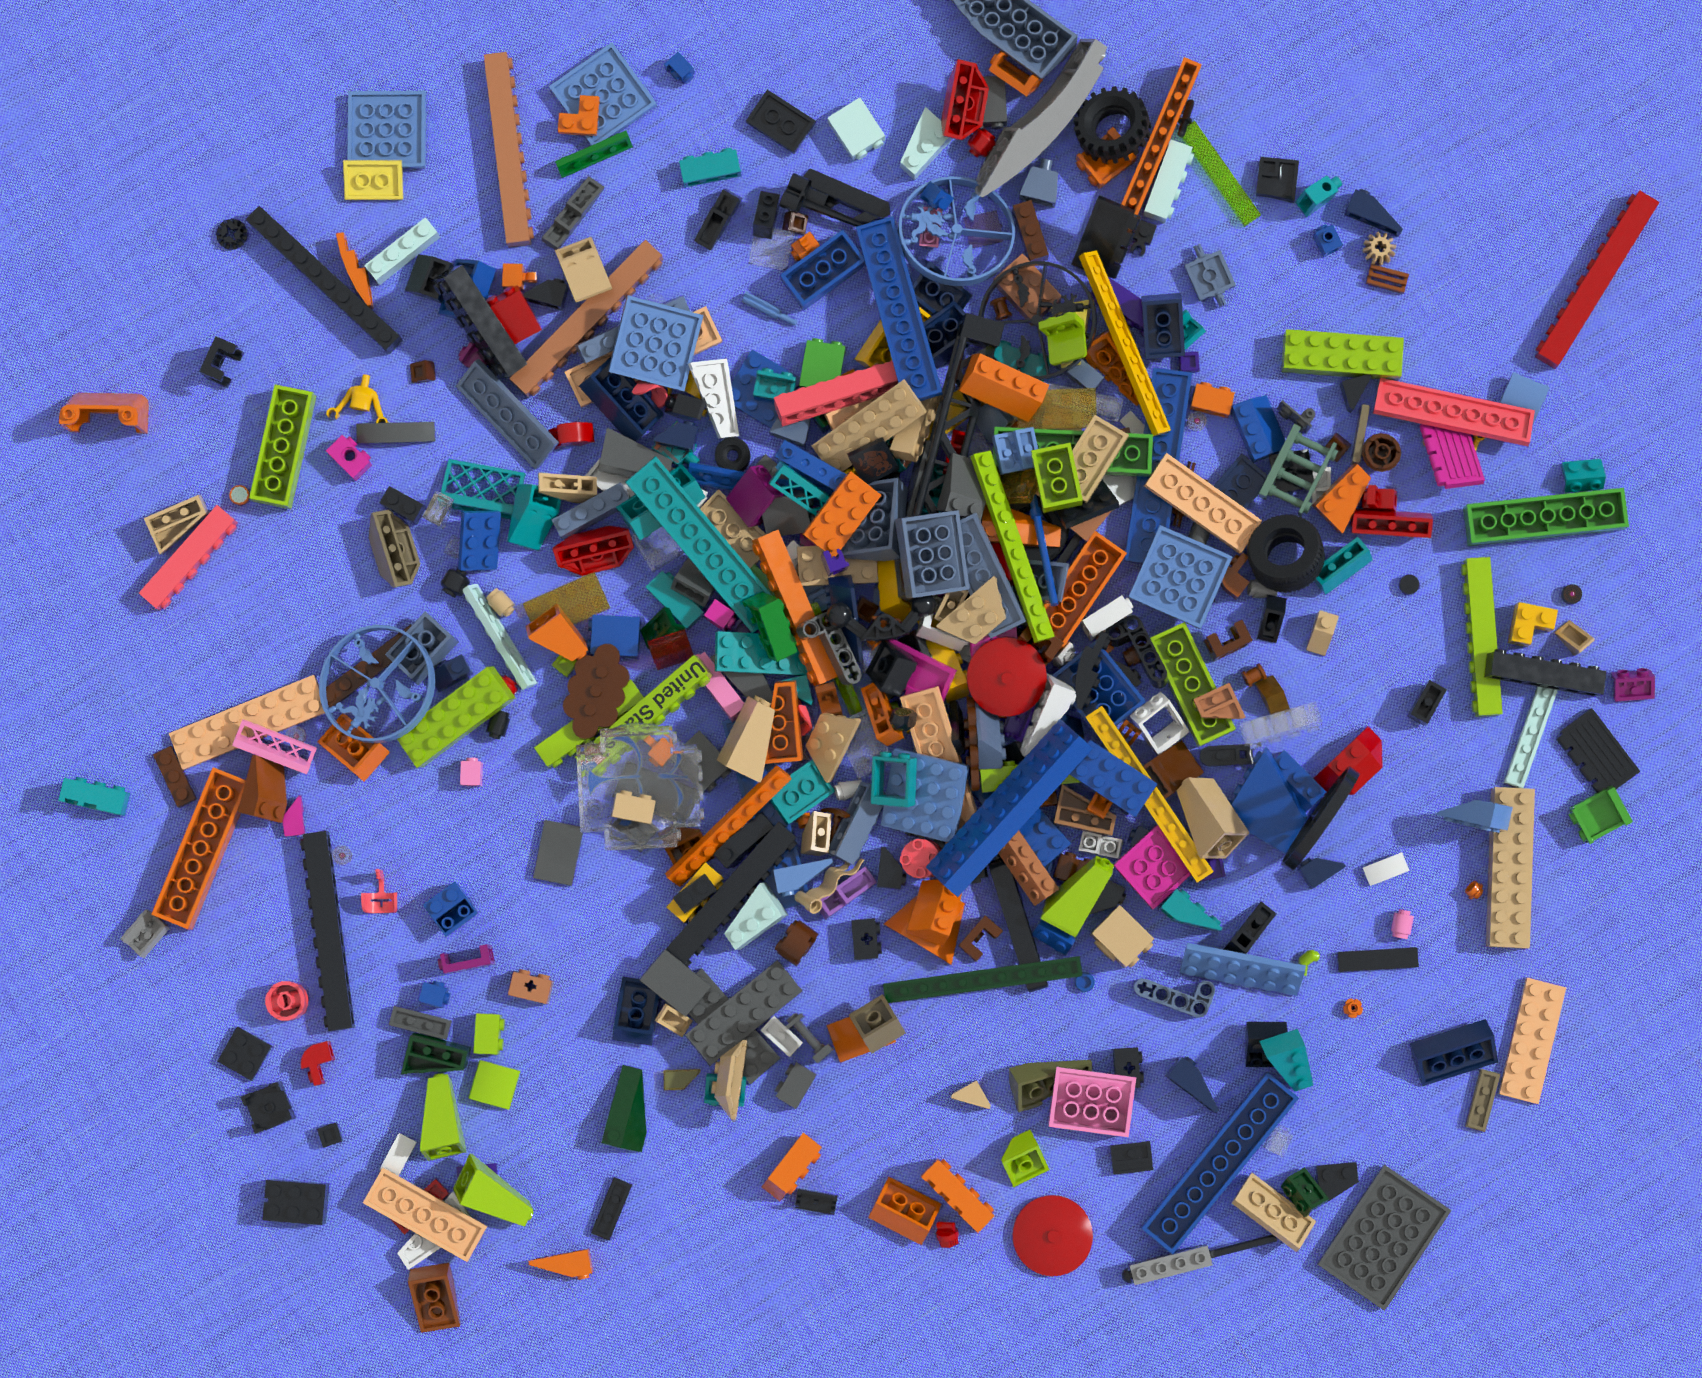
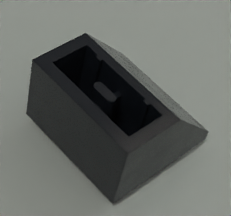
M418 254L405 291L442 304L444 298L435 291V284L432 280L449 268L454 267L453 264L433 256Z
M1246 1022V1067H1274L1267 1059L1260 1041L1288 1032L1287 1022Z

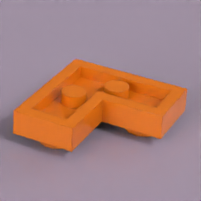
M580 95L578 114L559 113L558 134L597 136L600 97Z

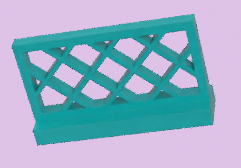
M448 459L441 493H439L438 497L439 506L462 511L498 510L501 512V518L511 520L514 505L506 504L502 498L510 493L515 497L516 493L514 491L517 489V485L511 488L507 480L512 476L520 477L519 484H524L526 474ZM452 465L460 466L463 472L454 477L451 473ZM474 469L480 470L482 476L473 481L468 473ZM492 473H498L502 479L492 484L488 476ZM466 475L471 483L461 488L456 480ZM485 478L490 486L480 491L476 483ZM455 482L459 490L453 494L447 493V486ZM505 482L509 490L500 495L495 487ZM474 486L478 494L468 497L464 491ZM493 489L498 497L492 501L486 500L484 494Z

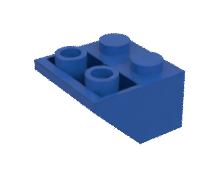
M455 881L423 904L445 937L478 914L467 894L459 883Z

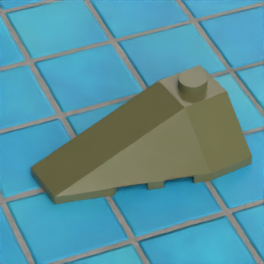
M1092 1061L1035 1062L1009 1068V1084L1018 1113L1036 1108L1043 1104V1100L1052 1096L1056 1067L1092 1071Z

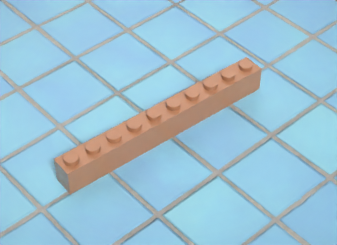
M507 52L484 54L506 244L508 248L531 245L534 232L533 227H529V220H532L531 209L527 208L526 201H530L529 191L524 187V182H527L526 170H522V163H525L524 152H520L519 146L523 144L522 134L518 133L517 126L520 125L519 114L515 113V107H518L517 95H513V88H516L515 77L511 76L510 69H514L512 57L509 58Z
M645 239L608 277L612 289L588 298L526 361L527 365L509 378L510 381L526 397L535 396L541 389L540 385L544 381H550L554 376L553 372L558 367L562 368L568 362L567 358L572 353H577L575 345L593 337L595 334L594 330L598 326L602 327L608 321V316L621 308V303L627 295L633 296L636 292L635 288L639 284L643 285L649 279L648 275L653 270L657 271L662 266L663 256Z

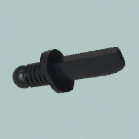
M1193 99L1187 101L1183 116L1178 120L1180 127L1177 134L1179 137H1184L1188 125L1192 124L1190 116L1194 106Z

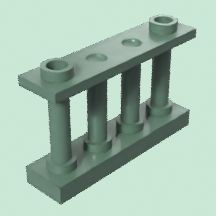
M1294 424L1259 492V497L1264 500L1267 499L1268 495L1280 498L1300 508L1298 516L1302 517L1303 513L1307 514L1310 510L1312 503L1309 501L1329 461L1335 460L1338 450H1336L1337 443L1333 442L1329 449L1302 436L1303 434L1300 433L1301 426ZM1294 443L1297 445L1300 443L1325 455L1326 458L1322 466L1294 454V451L1291 450ZM1285 461L1295 462L1318 473L1313 484L1285 471V468H1283ZM1283 478L1308 490L1309 492L1305 500L1302 501L1277 489V486L1274 485L1276 479Z

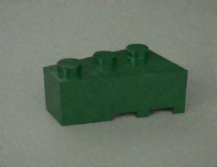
M414 1032L409 1037L400 1075L464 1070L468 1064L471 1047Z

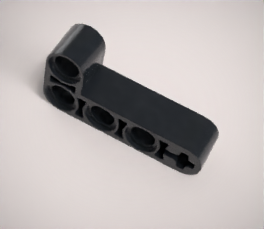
M1135 615L1125 617L1106 629V633L1109 634L1108 639L1111 640L1109 645L1112 647H1119L1130 642L1153 687L1160 689L1167 685V670L1139 617ZM1133 624L1138 626L1134 630L1128 628L1130 625ZM1113 633L1120 634L1117 638L1111 637ZM1139 641L1146 642L1144 646L1137 645ZM1150 657L1155 659L1151 663L1145 661L1147 658ZM1155 670H1157L1158 675L1162 678L1159 679L1155 676Z

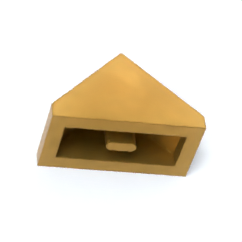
M1273 675L1267 677L1266 680L1255 683L1272 719L1290 711L1284 690Z

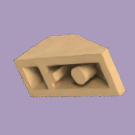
M538 473L539 493L572 503H583L597 495V477Z

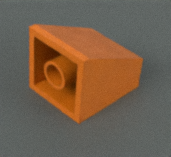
M555 604L525 626L530 640L570 661L583 658L587 653L586 651H588L584 637L558 604Z

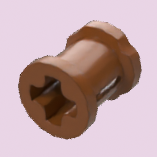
M1005 296L990 301V306H993L996 314V321L1005 320L1012 316V313L1008 310L1007 298Z
M1260 663L1247 672H1241L1249 688L1252 687L1253 683L1261 679H1267Z

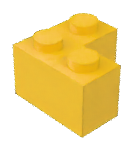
M1518 602L1514 606L1508 643L1528 647L1532 643L1534 629L1551 632L1555 628L1558 610Z

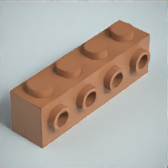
M1018 831L998 854L1030 901L1036 906L1058 891L1059 888L1023 835Z

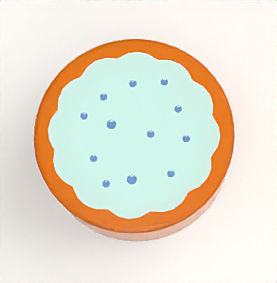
M237 485L231 489L229 496L234 504L241 506L249 501L250 492L246 487Z

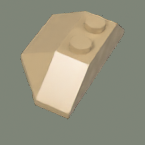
M747 1040L739 1042L720 1057V1062L716 1061L714 1073L718 1074L717 1082L713 1081L711 1093L715 1094L716 1101L732 1122H736Z

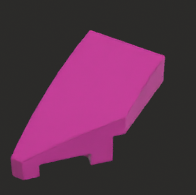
M298 795L284 814L283 827L285 836L305 834L301 795Z

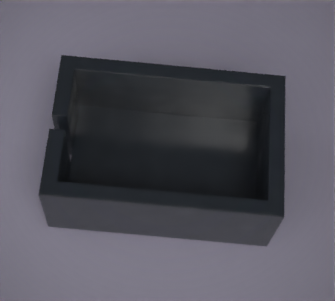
M278 1179L266 1180L264 1198H268V1201L264 1202L262 1220L317 1225L326 1224L330 1183Z

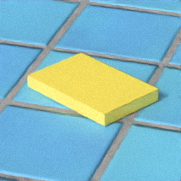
M343 160L345 200L404 199L402 160Z

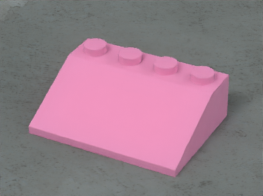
M1056 1067L1048 1126L1129 1137L1136 1077Z

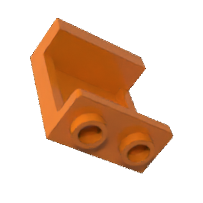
M1003 51L995 54L990 60V72L1026 97L1038 89L1043 79L1041 80L1034 74L1029 76L1007 60L1008 55Z
M1112 127L1101 139L1115 140L1121 136ZM1085 152L1076 155L1075 163L1080 171L1087 173L1089 182L1094 187L1097 186L1101 189L1135 163L1137 155L1135 156L1131 153L1128 155L1129 160L1127 161L1123 157L1118 159L1116 164L1113 163V160H1108L1107 164H1104L1101 158L1094 161L1091 154L1087 156Z

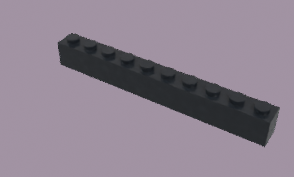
M258 206L246 218L247 222L388 354L403 341L390 326L263 208Z
M778 822L666 950L689 967L692 963L690 959L693 955L698 956L705 948L703 944L707 940L711 941L718 934L716 929L720 925L725 926L729 922L731 912L733 910L738 911L743 906L744 902L742 900L747 895H752L757 888L755 885L760 880L764 882L771 874L769 872L770 868L773 865L777 867L784 859L782 855L786 850L790 852L797 845L795 840L798 837L781 822Z
M329 831L303 834V839H300L302 851H305L306 857L303 859V867L308 872V878L305 879L306 888L310 890L311 898H308L309 909L313 910L311 927L315 929L316 937H313L314 948L318 949L316 965L321 971L318 981L319 987L323 988L324 996H321L322 1007L326 1009L324 1025L325 1028L328 1027V1031L355 1028Z

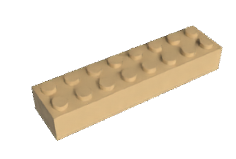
M1494 787L1491 788V802L1510 806L1513 809L1508 830L1500 829V833L1489 832L1486 947L1530 948L1535 789Z

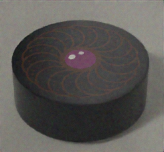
M1570 584L1563 588L1561 597L1567 604H1576L1582 598V590L1579 586Z

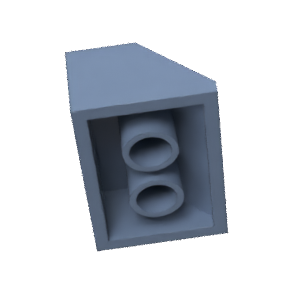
M426 611L406 631L424 646L434 668L459 643ZM403 635L385 655L393 662L410 643L411 639ZM415 645L399 663L398 667L419 685L428 676V669L422 652Z
M975 701L979 769L1002 768V760H1006V749L1002 748V746H1005L1004 734H1000L1003 733V721H999L998 715L987 712Z

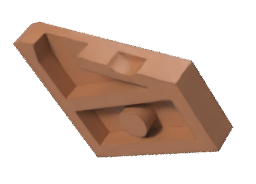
M1230 683L1193 699L1201 718H1246Z

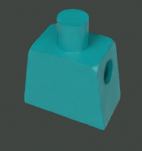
M1325 176L1306 188L1295 203L1304 215L1308 217L1333 199L1338 192V188L1342 186V181L1337 176L1332 179Z

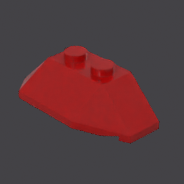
M957 59L948 80L941 117L942 134L944 137L963 140L982 127L989 87L976 63Z
M609 525L573 534L554 546L553 552L558 567L583 576L621 566L630 551L633 550L634 544L628 528Z
M1369 726L1313 778L1326 792H1328L1348 766H1351L1360 773L1349 795H1354L1383 768L1382 740Z

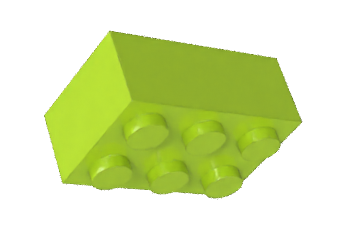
M1071 443L1031 450L1043 513L1082 505L1083 498Z

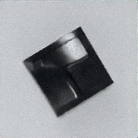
M1260 157L1256 196L1294 203L1299 160Z
M1308 449L1294 451V454L1310 461ZM1278 454L1269 456L1271 468ZM1285 461L1283 465L1285 471L1313 484L1314 477L1311 470L1295 462ZM1277 478L1274 483L1277 489L1285 493L1304 489L1283 478Z

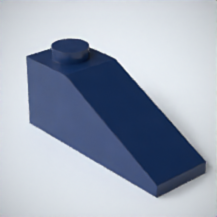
M1355 189L1345 215L1399 237L1403 228L1377 199L1364 189Z

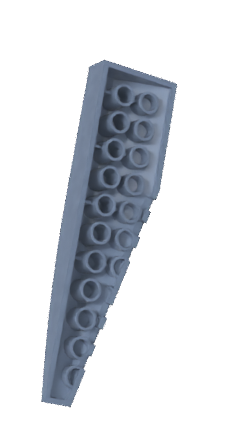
M951 0L982 37L1041 80L1059 65L1077 45L1078 35L1030 0Z

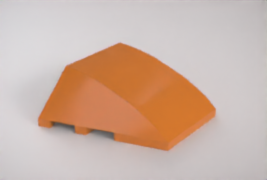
M917 896L884 923L885 926L952 965L965 903L959 902L950 936L944 946L906 933Z

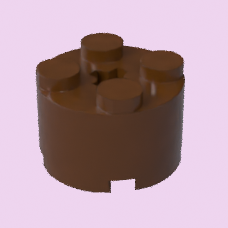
M795 920L790 924L785 932L787 937L784 936L774 948L779 955L796 967L801 962L802 956L804 957L816 941V937L819 935V933L800 920Z

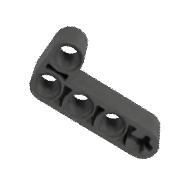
M827 612L818 614L800 623L796 631L799 638L807 640L819 636L842 684L851 685L861 680V670L842 629L832 626L829 622L827 627L822 624V618L825 617L827 619ZM806 625L811 628L810 635L805 632ZM831 635L836 638L835 645L830 640ZM840 653L845 657L843 663L839 660Z

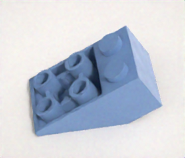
M1475 800L1439 811L1437 815L1444 816V821L1500 833V829L1508 830L1513 807Z

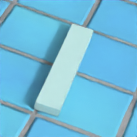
M1543 687L1536 688L1503 783L1516 788H1524L1558 690Z

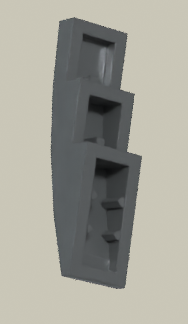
M588 176L566 202L565 208L554 219L553 225L542 236L541 241L554 250L560 249L600 196L604 186Z

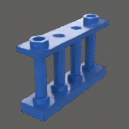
M786 440L783 441L775 455V458L778 459L777 464L781 461L814 485L829 487L834 491L847 475Z

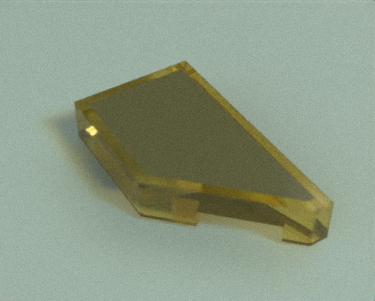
M701 1069L663 1070L664 1090H684L701 1072Z

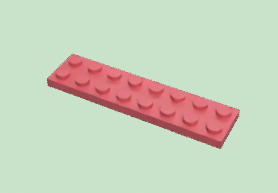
M1380 378L1373 411V414L1523 446H1529L1535 410L1385 378Z

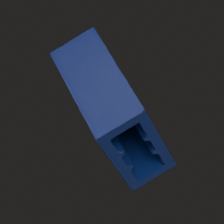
M592 615V620L589 619L588 623L591 639L587 640V647L591 656H594L599 646L612 644L619 650L621 658H639L641 618Z

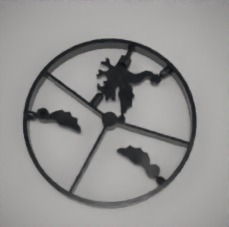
M1031 261L1011 267L994 280L984 295L979 316L984 318L986 304L996 286L1011 273L1015 275L1014 281L1019 286L1018 295L1020 307L1022 308L1028 302L1030 293L1028 292L1029 288L1022 283L1023 277L1019 275L1018 270L1029 266H1043L1037 314L1028 320L998 322L1005 324L1033 323L1037 326L1047 375L1031 377L1038 380H1046L1070 371L1083 358L1074 360L1062 370L1050 374L1043 336L1038 322L1044 321L1040 316L1041 307H1052L1049 312H1053L1052 316L1063 312L1056 317L1062 316L1067 312L1076 313L1083 312L1084 309H1092L1091 333H1085L1086 339H1088L1086 344L1087 352L1095 337L1097 313L1090 291L1073 272L1055 263ZM1047 266L1058 268L1073 276L1085 290L1090 301L1089 306L1083 305V303H1074L1073 301L1077 298V295L1072 293L1070 301L1067 299V295H1061V298L1065 300L1063 304L1061 302L1057 304V299L1053 301V305L1050 302H1043ZM1021 335L1019 350L1021 356L1016 361V365L1019 367L1016 370L1022 372L1021 368L1025 367L1026 362L1024 360L1028 358L1032 349L1029 346V341L1023 335Z
M1348 766L1338 777L1291 844L1281 862V865L1290 872L1306 857L1348 797L1360 775L1354 768Z

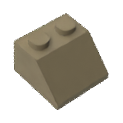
M883 994L849 1014L871 1054L906 1034Z

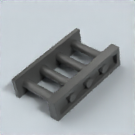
M794 1013L786 1020L789 1023L786 1027L787 1029H792L793 1027L797 1029L814 1049L815 1055L812 1058L819 1063L834 1049L830 1044H821L801 1021L805 1017L803 1013L799 1015Z

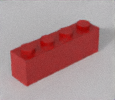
M1355 509L1351 517L1350 528L1352 533L1431 538L1433 517L1431 513Z

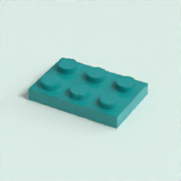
M813 759L790 775L791 780L770 799V802L786 825H789L835 792L831 784L825 782Z

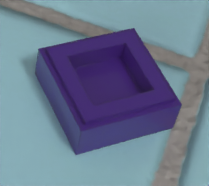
M1199 351L1185 352V356H1179V370L1199 372Z

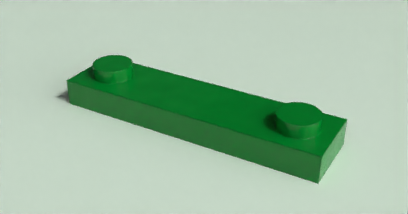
M623 131L571 155L562 157L555 161L561 177L564 178L633 148L627 131Z

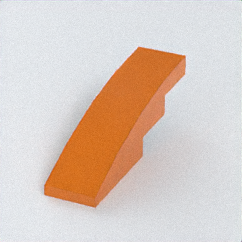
M344 232L336 233L346 271L355 289L366 305L372 310L374 307L368 271L365 267L359 268L357 253L355 250L349 251L347 237Z

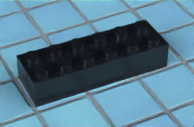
M463 265L451 267L432 280L435 284V291L443 296L445 306L449 311H453L457 317L455 319L457 324L464 328L467 333V339L476 346L479 357L486 361L489 366L488 369L498 379L510 377L527 365V362Z

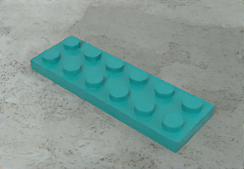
M715 632V672L807 675L808 671L799 659L800 653L797 647L796 653L776 662L768 657L758 636L760 635L759 633Z

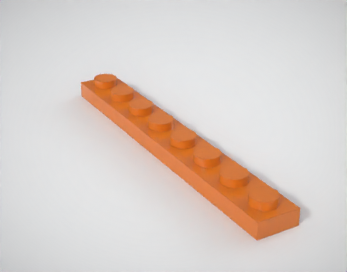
M776 765L762 779L761 783L756 784L665 873L666 877L681 887L729 838L740 830L791 780L790 775Z

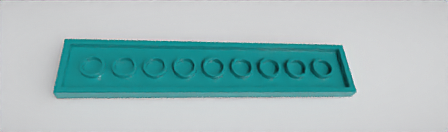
M656 456L653 457L626 480L625 483L749 631L754 633L759 628L757 623L752 624L750 618L753 615L748 606L744 607L742 601L760 592L771 596L772 594Z

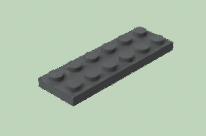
M777 960L685 1034V1037L706 1063L711 1066L723 1054L741 1042L800 994L802 989Z
M702 968L696 974L709 983L711 987L689 1013L697 1024L729 1000ZM756 1029L743 1039L748 1042L743 1076H746V1080L750 1085L780 1059L778 1054Z

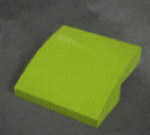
M479 1060L468 1098L509 1110L520 1071Z

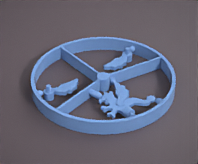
M951 176L931 180V182L938 186L948 185V191L952 197V185L967 186L973 189L979 186L976 180L964 177ZM929 182L912 192L902 207L897 229L904 256L914 269L932 281L949 286L978 284L991 278L1001 270L1013 248L1015 225L1009 207L995 191H992L987 196L1003 211L1009 224L1010 233L962 228L960 224H957L954 199L950 204L952 214L941 216L939 211H937V215L935 213L930 214V211H933V207L930 208L928 206V210L924 211V205H922V207L918 206L920 214L912 213L911 215H906L905 210L909 204L924 191ZM976 192L972 193L970 200L966 202L964 207L966 216L969 217L971 222L974 221L975 203L979 201L980 197ZM906 217V219H911L912 222H919V227L912 231L911 240H904L902 218ZM953 219V226L948 235L940 227H942V223H945V220ZM926 227L932 236H937L938 238L948 236L949 239L953 240L944 276L934 273L921 265L906 246L911 244V242L917 243L918 238L916 235L925 232ZM961 235L1010 240V247L1005 257L990 271L978 276L975 274L976 268L972 264L974 259L972 245H969L968 249H964L962 258L963 263L968 267L967 275L970 278L946 277L955 239Z
M388 625L362 627L342 638L328 654L319 679L320 701L330 722L345 735L365 743L393 741L414 729L427 713L435 690L434 667L424 646L407 632ZM372 631H395L411 639L410 643L379 678L371 679L336 657L350 641L356 639L354 645L360 648L359 657L362 658V661L367 662L369 665L372 663L378 664L379 662L372 656L371 652L366 650L364 641L360 639V635ZM417 645L427 664L428 688L426 697L422 698L421 694L417 692L412 693L410 688L396 680V690L399 692V696H403L404 699L412 698L415 702H423L416 716L407 723L383 690V681ZM334 659L368 679L367 686L360 690L358 696H356L357 701L355 703L357 707L349 706L343 709V704L338 702L336 707L332 706L329 708L326 684ZM370 686L379 690L383 695L377 701L375 698L373 700L368 698L367 702ZM386 700L405 725L399 731L380 738H362L351 734V731L354 728L357 729L362 722L365 724V729L371 727L368 724V720L375 722L377 717H370V714L374 713L373 710L378 712L377 705H381ZM336 708L343 714L352 713L355 716L350 722L349 730H344L333 717L332 713L336 711Z

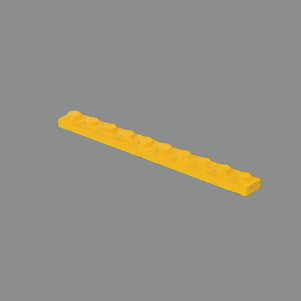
M1096 250L1081 254L1079 256L1149 429L1153 436L1171 431L1098 252Z
M1103 706L1086 716V719L1111 754L1150 778ZM1156 787L1144 805L1198 883L1214 871L1205 858L1199 857L1194 841Z

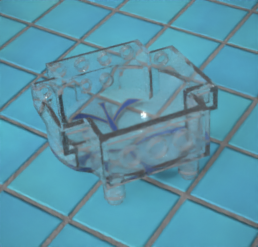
M629 723L611 729H600V743L587 742L584 745H576L580 832L604 831L605 851L677 847V841H681V829L677 828L701 826L700 820H704V808H700V801H703V789L699 781H703L702 767L698 765V762H702V752L698 750L697 744H684L681 740H677L676 731L673 732L672 726ZM621 790L632 792V796L640 797V794L652 796L651 800L656 801L652 823L645 824L611 817L615 793H620Z

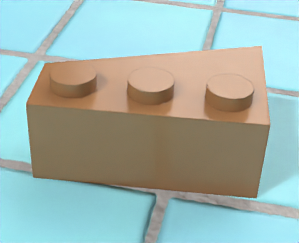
M1062 784L1053 824L1112 836L1116 815L1108 811L1105 818L1102 819L1086 809L1090 800Z

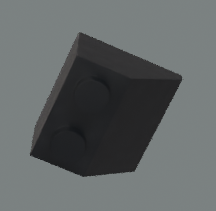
M885 640L878 647L866 673L881 692L900 697L918 663L911 654Z

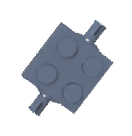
M1201 244L1194 246L1197 258L1193 262L1185 264L1184 268L1199 302L1215 297L1219 308L1227 305L1223 293L1234 288L1236 284L1221 250L1212 254H1205Z

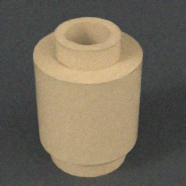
M498 588L494 589L486 597L488 605L500 617H508L515 610L513 608L515 603Z

